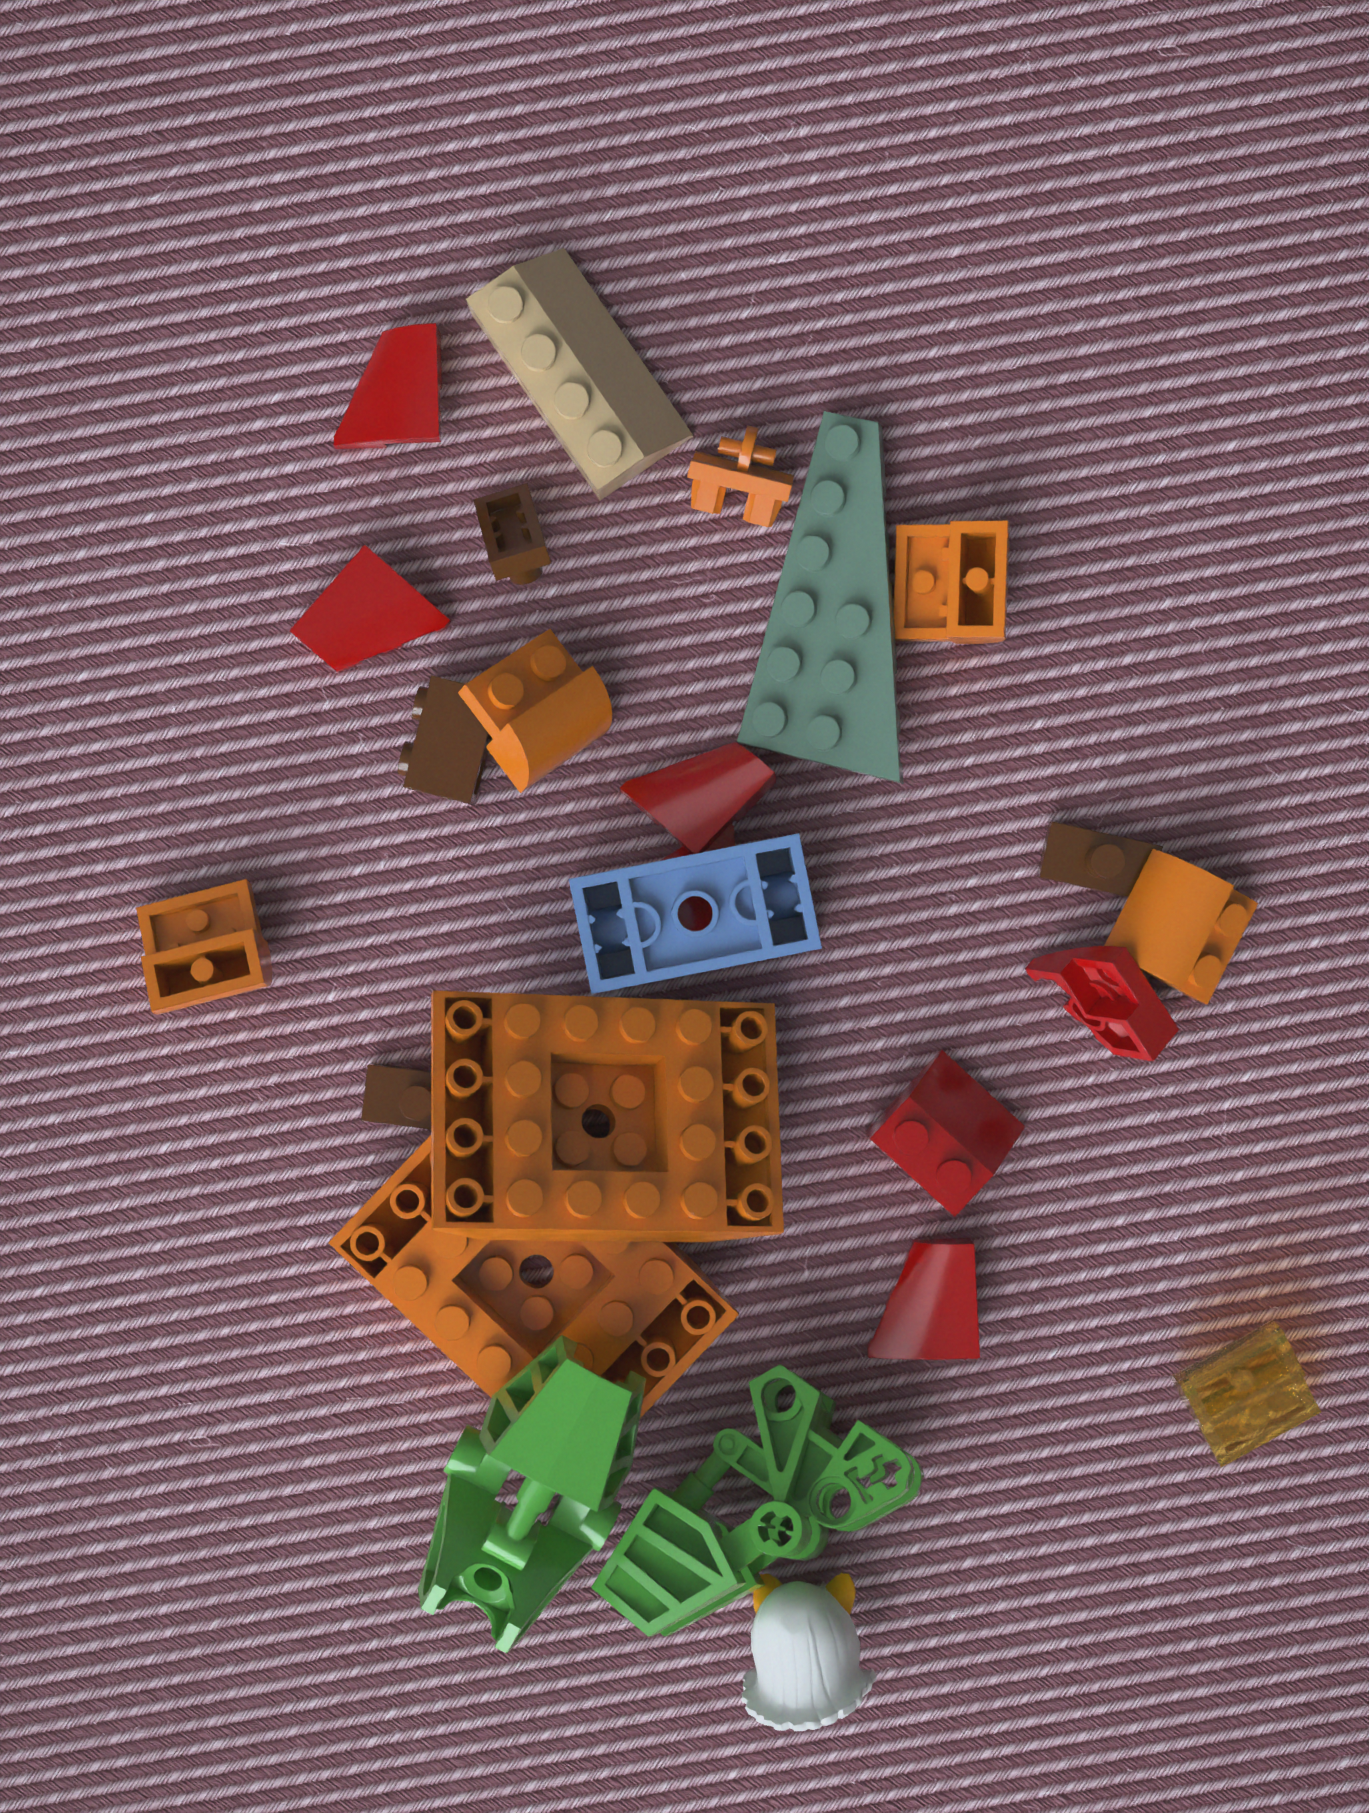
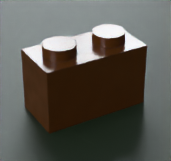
M431 675L428 688L419 686L411 718L419 721L414 743L407 741L404 743L397 773L398 775L406 776L404 788L475 806L489 753L486 746L492 741V737L458 694L465 684Z

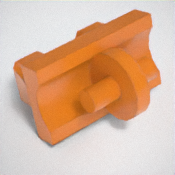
M747 425L743 441L721 436L718 453L739 458V461L695 451L687 478L693 479L691 508L712 514H721L728 487L749 493L742 520L765 527H772L781 508L782 501L788 502L794 475L750 464L753 461L773 466L777 450L756 445L759 428Z

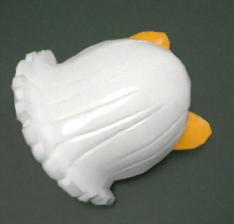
M840 1573L826 1586H816L800 1581L782 1584L777 1577L771 1574H760L765 1586L755 1590L753 1593L756 1616L751 1630V1648L756 1668L745 1673L743 1678L744 1692H742V1702L746 1704L745 1709L749 1715L756 1718L757 1722L772 1726L775 1730L786 1731L791 1728L794 1731H806L807 1729L815 1730L822 1726L834 1724L838 1718L843 1719L854 1712L856 1707L860 1706L863 1701L862 1697L871 1691L872 1684L877 1679L873 1669L866 1670L859 1667L860 1641L850 1617L856 1597L855 1584L850 1574Z

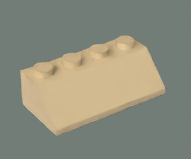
M565 248L512 266L466 298L471 315L600 501L693 437L685 422Z

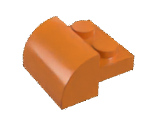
M950 521V524L896 525L893 612L895 641L983 644L1006 640L1009 521Z
M548 629L466 683L458 692L493 740L486 746L487 750L520 793L602 737L609 730L612 723L610 698L599 674L593 666L583 672L551 629Z
M1152 849L1104 946L1126 947L1142 973L1156 978L1190 998L1208 1005L1258 903L1233 889L1234 885L1182 859Z
M247 879L136 907L145 956H141L151 1012L159 1015L271 985L272 963L269 945L262 936L252 885Z

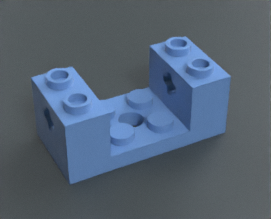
M799 833L569 879L591 994L822 949ZM692 896L706 899L713 911L710 924L699 931L686 929L678 918L680 904L686 898Z

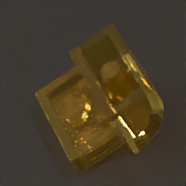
M1274 1320L1265 1323L1171 1375L1183 1404L1190 1411L1211 1453L1221 1468L1321 1413L1304 1379L1306 1375L1287 1337Z

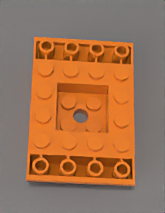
M433 990L431 993L432 1230L479 1240L716 1242L784 1233L775 1003ZM597 1109L608 1117L610 1131L607 1137L598 1139L591 1137L585 1132L582 1126V1115L585 1110Z
M431 1135L328 1242L491 1398L492 1395L563 1335L578 1343L574 1358L584 1362L583 1367L613 1383L616 1380L624 1383L630 1370L646 1378L641 1418L739 1315L735 1307L702 1269L674 1242L479 1240L432 1230ZM531 1255L546 1257L553 1266V1277L542 1285H533L527 1282L521 1273V1264L527 1257Z

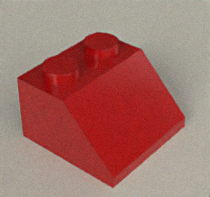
M941 1049L865 1133L871 1141L955 1217L996 1173L1025 1126Z

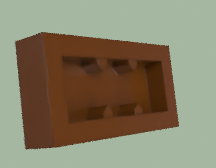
M528 483L473 499L495 580L498 581L509 577L510 581L517 585H525L536 581L542 575V567L552 563Z
M1049 822L1037 877L1129 897L1152 849L1162 851L1163 846L1057 822Z
M369 1063L367 1066L361 1121L431 1129V1070Z

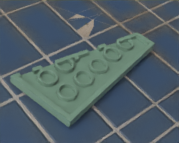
M824 411L737 742L742 745L904 784L899 744V733H901L900 712L897 710L895 674H897L893 597L889 578L888 554H890L889 533L886 528L883 430L878 422Z

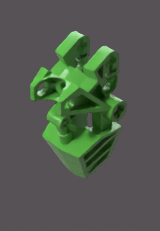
M563 1335L492 1395L481 1430L469 1424L466 1425L443 1472L448 1474L418 1587L421 1609L434 1615L436 1610H443L448 1603L453 1601H467L481 1608L489 1617L492 1626L491 1635L496 1641L495 1648L505 1653H508L521 1641L526 1632L593 1549L599 1552L622 1506L621 1503L614 1499L632 1468L646 1378L630 1370L624 1383L618 1380L613 1383L583 1367L584 1362L574 1358L578 1343ZM511 1469L526 1476L516 1495L518 1503L514 1511L505 1507L506 1502L502 1501L500 1503L495 1500ZM557 1492L560 1495L544 1526L537 1517L539 1513H544L547 1510L553 1496Z
M779 1364L749 1381L762 1445L738 1430L730 1428L721 1430L714 1439V1451L695 1474L690 1472L674 1492L663 1487H653L591 1588L648 1637L661 1633L663 1636H669L765 1586L759 1572L779 1557L803 1561L818 1557L828 1544V1528L844 1532L858 1531L914 1500L919 1495L924 1478L922 1466L915 1457L859 1419L845 1440H842L830 1431L837 1402L796 1373ZM793 1386L796 1393L795 1402L790 1409L780 1413L778 1397L785 1388ZM894 1462L902 1469L895 1474L898 1484L894 1487H889L881 1481L889 1476L886 1466ZM731 1466L774 1497V1501L762 1504L755 1510L751 1518L737 1528L732 1527L702 1508L714 1494L712 1488ZM870 1477V1482L874 1485L867 1488L860 1479L865 1480ZM846 1488L851 1497V1506L843 1517L836 1518L831 1508L832 1500L837 1492ZM791 1523H793V1529L789 1528ZM787 1534L790 1535V1536H792L789 1541H788Z

